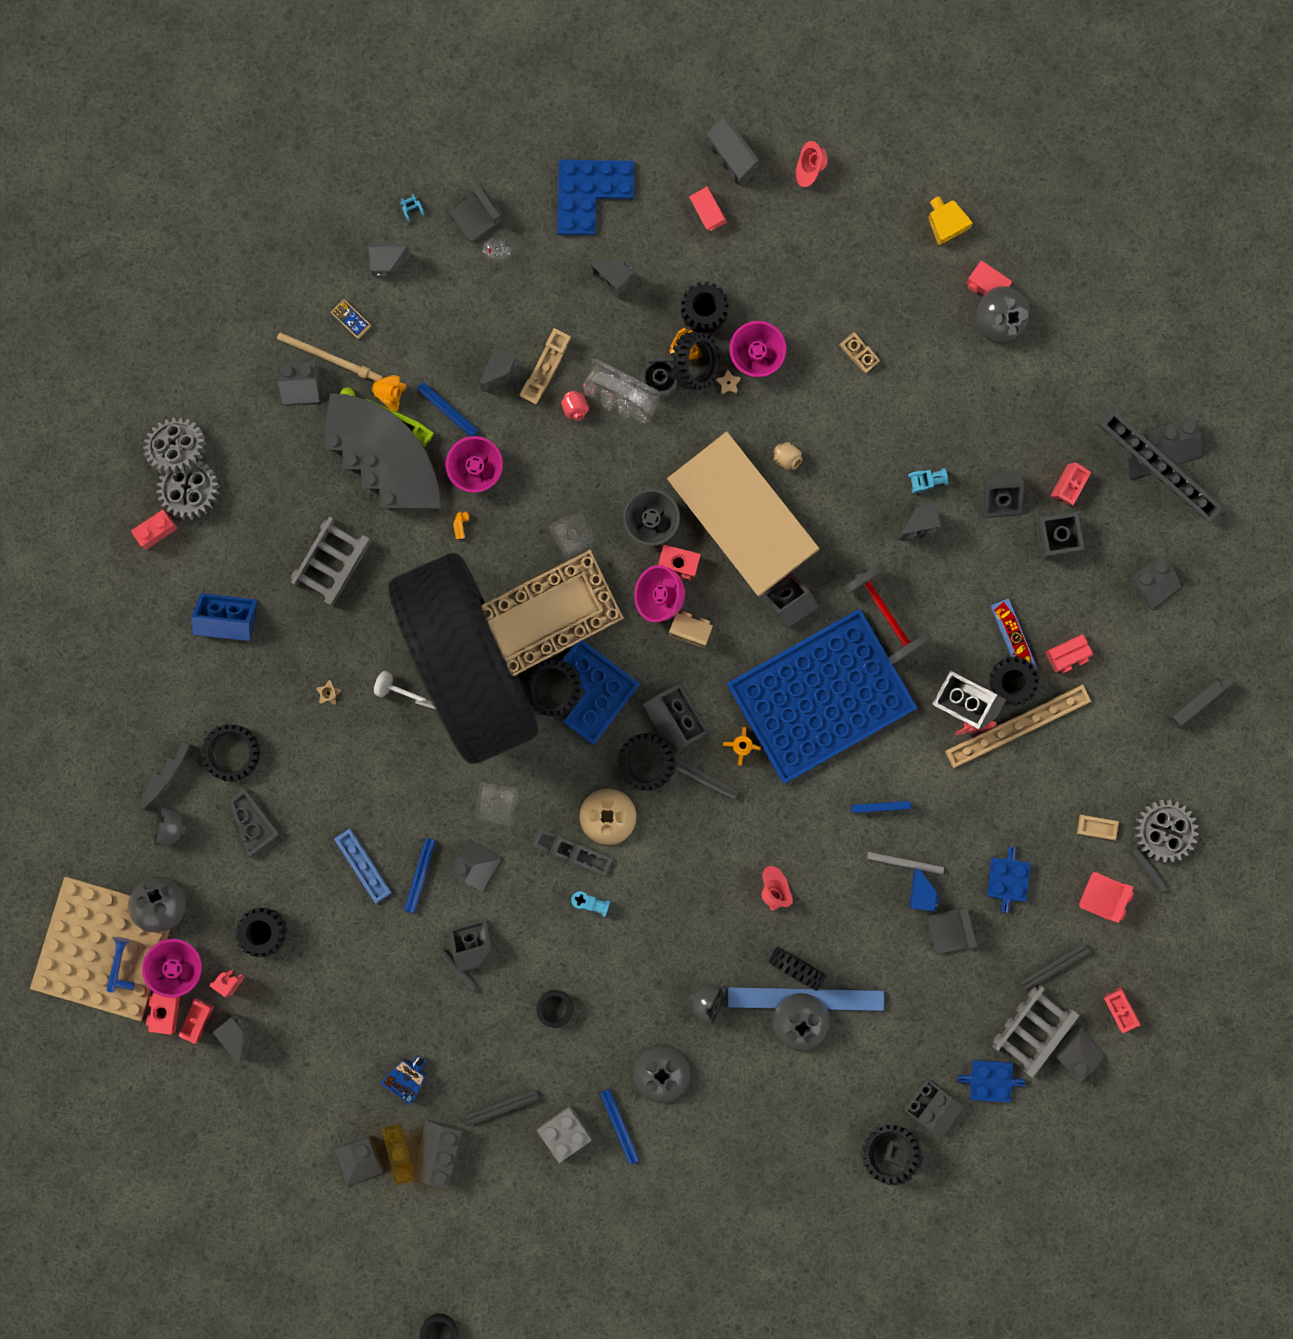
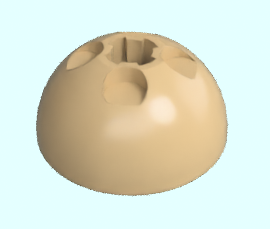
M605 788L593 792L585 799L580 809L579 816L582 830L589 839L601 845H615L624 841L632 833L636 824V810L633 802L626 794L616 789Z

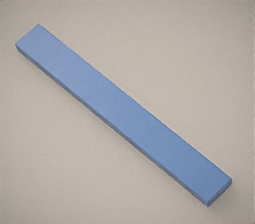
M728 987V1007L776 1008L780 1001L787 996L796 993H806L820 999L827 1009L884 1011V991L819 989L816 991L813 989Z

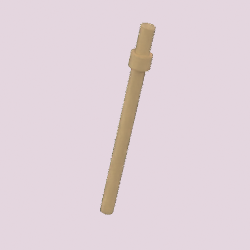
M279 333L277 339L353 371L364 379L369 378L377 382L383 378V376L370 371V368L355 365L283 333Z

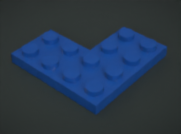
M559 160L558 235H595L596 199H633L634 161Z
M582 640L574 644L562 659L564 662L570 663V666H574L576 673L580 675L579 680H582L581 688L586 691L564 720V723L595 745L639 687L640 683Z

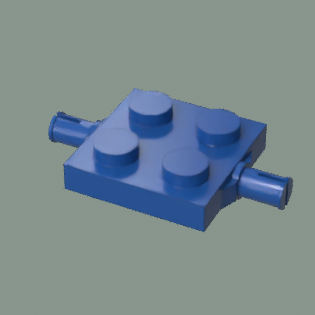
M1009 846L1007 858H991L987 890L988 897H996L1002 900L1001 912L1005 911V913H1009L1010 901H1026L1031 863L1020 862L1015 859L1017 847H1013L1012 850V847Z
M972 1060L970 1075L958 1074L959 1079L957 1080L958 1083H969L971 1100L1010 1102L1013 1086L1025 1087V1079L1013 1078V1063L1004 1061Z

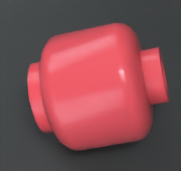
M571 391L564 395L561 405L565 416L575 421L583 419L589 410L585 396L577 391Z

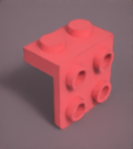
M1093 872L1081 897L1079 907L1109 921L1119 923L1125 917L1127 902L1130 903L1133 898V887Z

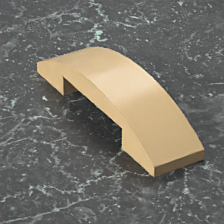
M555 328L553 329L532 375L519 395L520 397L537 405L565 353L571 336Z

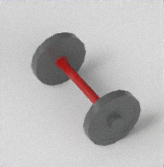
M880 563L867 572L863 570L855 576L856 579L847 584L842 590L847 596L861 587L866 588L903 645L901 650L887 658L892 665L905 656L910 658L918 653L917 648L930 641L932 637L927 632L913 642L908 640L871 584L874 578L886 570L883 563Z

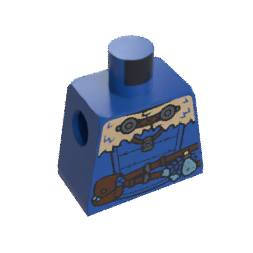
M418 1054L411 1063L404 1059L380 1084L411 1105L427 1075L421 1071L426 1060Z

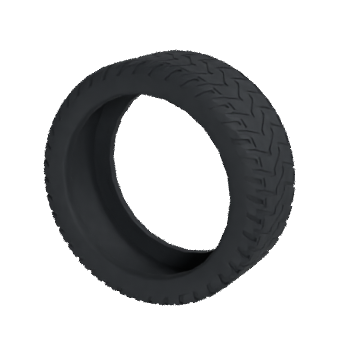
M449 553L394 577L388 586L390 601L398 624L434 707L462 758L469 764H479L533 740L538 734V725L518 675L513 676L482 608V604L485 601L464 559L458 553Z

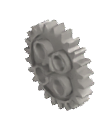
M173 417L170 423L167 419H165L164 425L158 423V429L152 427L154 433L147 434L149 439L144 440L147 446H144L143 449L146 452L144 456L154 470L158 469L161 474L165 471L167 475L173 471L177 475L178 470H181L182 473L185 472L184 468L186 467L191 470V464L197 465L196 459H202L200 453L205 452L203 448L206 446L205 437L195 422L191 423L189 419L184 422L182 417L177 422Z
M200 460L197 462V465L191 464V470L187 467L184 468V473L178 470L177 475L171 471L165 477L159 476L163 482L157 483L160 490L156 491V493L161 496L158 500L160 503H163L161 506L167 509L169 514L173 513L175 518L180 515L185 520L188 515L192 520L193 514L200 518L201 511L207 514L205 508L212 509L213 507L210 503L217 502L214 496L219 495V492L215 490L220 487L218 483H215L218 478L213 476L214 471L212 469L209 470L207 464L203 466ZM184 476L181 482H177L178 477ZM203 478L200 484H195L197 479ZM181 494L178 500H173L175 495ZM199 496L197 502H192L194 497Z
M1159 800V806L1152 802V809L1146 806L1145 810L1147 813L1140 812L1139 814L1143 818L1136 819L1140 826L1134 827V829L1139 830V833L1134 836L1141 839L1137 842V845L1143 844L1144 846L1141 851L1148 850L1147 857L1154 855L1155 861H1158L1160 857L1161 861L1165 863L1167 858L1170 862H1174V857L1177 860H1182L1181 854L1188 856L1186 850H1194L1190 844L1197 843L1193 836L1199 835V833L1194 832V829L1199 826L1192 823L1196 818L1189 817L1192 811L1185 812V805L1178 808V801L1172 805L1171 800H1167L1165 805L1163 800ZM1160 813L1165 818L1162 824L1157 821V816ZM1178 820L1183 825L1180 831L1175 828V823ZM1154 824L1160 828H1168V831L1182 835V838L1166 834V832L1152 828L1150 825ZM1153 831L1158 834V839L1155 842L1150 839V834ZM1171 838L1176 841L1174 849H1171L1168 845Z

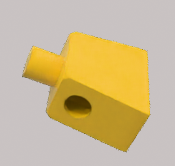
M940 196L930 201L934 211L929 214L928 219L938 245L970 229L972 221L955 201L952 200L944 204Z

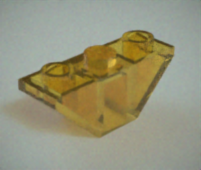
M401 1122L382 1127L396 1186L415 1181L413 1157Z

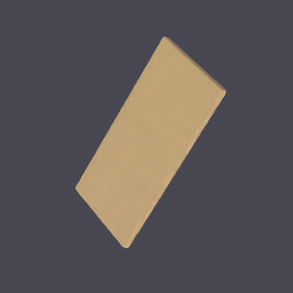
M728 432L721 435L667 478L758 597L820 550Z
M591 550L482 604L488 622L513 676L624 619Z

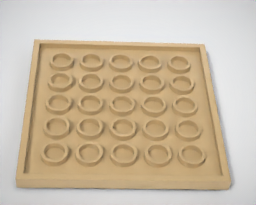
M64 877L30 989L142 1021L152 991L143 978V960L147 952L155 944L167 940L170 929L157 933L142 930L134 924L129 915L128 901L130 895L70 877ZM112 937H123L132 940L124 948L118 979L135 982L133 991L116 987L115 993L106 991L116 950L115 941L111 939Z

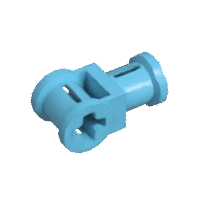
M945 468L932 473L930 470L908 474L912 482V493L932 489L934 485H948V475Z
M582 891L574 893L571 898L572 905L575 908L594 911L602 914V917L606 916L610 900L603 901L588 896ZM581 894L586 901L578 906L575 897H579Z

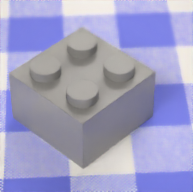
M570 1105L537 1128V1132L558 1163L592 1140L591 1135Z

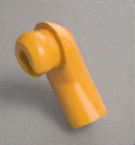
M459 512L456 515L453 523L456 539L465 538L463 522L469 521L468 512Z

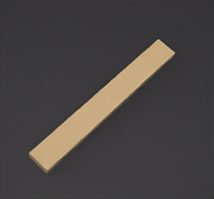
M1081 685L946 750L945 753L952 767L955 768L1092 701L1084 685Z

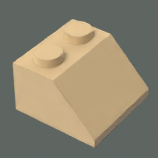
M682 611L681 614H676L669 631V636L705 649L713 626L706 619L699 618V620L692 618L691 614Z

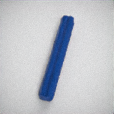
M425 382L418 386V391L469 436L477 434V428Z
M425 839L404 908L406 912H415L436 841L434 839Z
M610 1089L601 1092L602 1100L628 1163L634 1164L639 1158Z

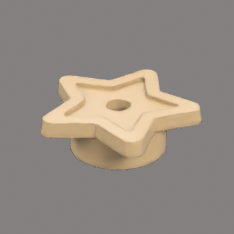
M729 370L726 371L724 377L716 379L721 385V394L728 391L738 392L736 384L741 378L732 376Z
M330 680L325 686L316 688L320 693L319 703L329 701L334 705L336 704V696L341 692V689L334 688Z

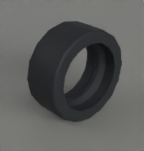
M548 991L537 1002V1017L547 1027H562L572 1017L573 1002L569 995L563 991ZM553 997L560 998L566 1004V1014L560 1020L555 1021L547 1018L543 1010L545 1002Z
M441 1313L428 1317L420 1329V1339H428L427 1331L430 1325L442 1322L450 1329L449 1339H457L458 1335L455 1321L450 1316Z

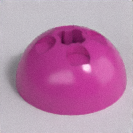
M763 321L748 322L738 328L732 336L730 356L736 368L745 375L751 377L768 376L774 373L785 359V339L782 333L770 323Z
M470 436L459 440L451 447L446 458L448 477L456 487L466 492L478 493L488 490L498 481L502 473L503 462L500 451L494 443L483 437Z
M655 565L646 569L639 577L635 587L634 599L636 608L640 615L650 622H663L674 617L682 608L685 600V587L680 576L674 570L662 565Z
M168 939L155 944L145 955L142 964V974L147 986L154 993L170 998L182 996L192 990L197 984L202 970L200 956L194 947L178 939Z

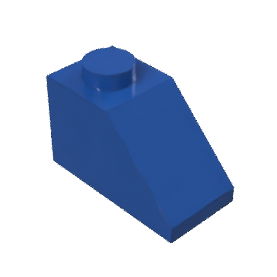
M914 869L909 908L934 911L935 908H938L939 896H936V890L921 870Z

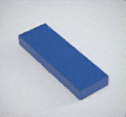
M909 801L857 804L851 806V813L911 809V803Z

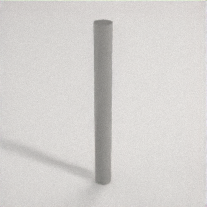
M872 852L867 853L868 860L937 874H943L944 867Z

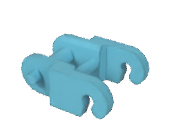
M413 194L409 199L403 200L401 198L402 202H400L401 205H404L402 209L408 222L410 220L407 212L410 209L417 207L420 209L422 216L425 215L419 200L416 201L418 199L417 196L414 197ZM412 201L415 202V205L410 206L408 208L405 205Z

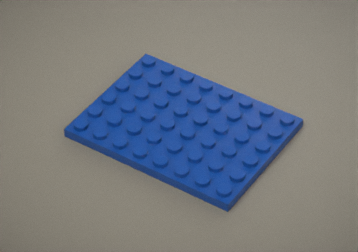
M861 609L852 612L727 683L729 690L783 784L917 709L895 668L887 659V654Z

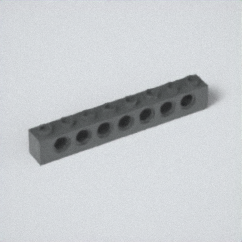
M1106 408L1094 421L1097 426L1202 519L1211 522L1222 510L1223 507L1117 412Z

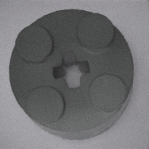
M658 357L651 359L642 369V388L653 399H667L674 395L678 389L677 380L673 377L675 373L671 371L674 365H671V361L667 358ZM658 376H662V382L658 381Z

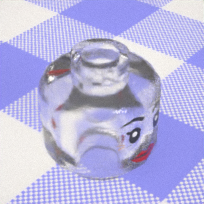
M491 237L487 242H484L483 256L486 257L488 262L505 263L507 257H511L512 248L508 246L506 239Z

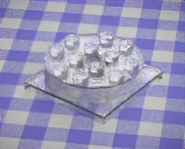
M594 357L590 358L588 362L589 373L582 384L585 394L601 401L604 408L610 411L612 409L619 411L618 414L625 419L631 417L642 424L650 422L654 413L658 415L660 411L659 391Z

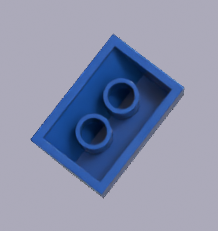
M201 593L191 616L193 635L250 641L254 631L258 600Z

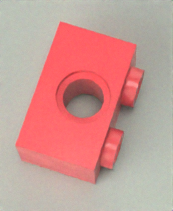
M663 545L658 565L674 570L681 579H695L701 554ZM676 559H681L684 565L681 568H676L673 562Z
M156 993L150 996L149 1007H151V1014L148 1015L146 1026L149 1027L148 1032L176 1033L180 996L170 998ZM161 1007H163L167 1012L165 1018L159 1015V1009Z

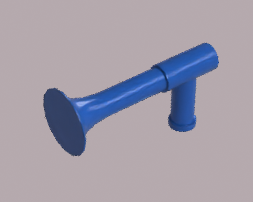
M112 937L111 939L115 941L116 950L106 991L115 993L116 987L133 991L135 982L118 979L124 948L132 940L123 937Z

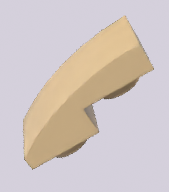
M855 332L851 333L839 344L864 373H867L880 361Z

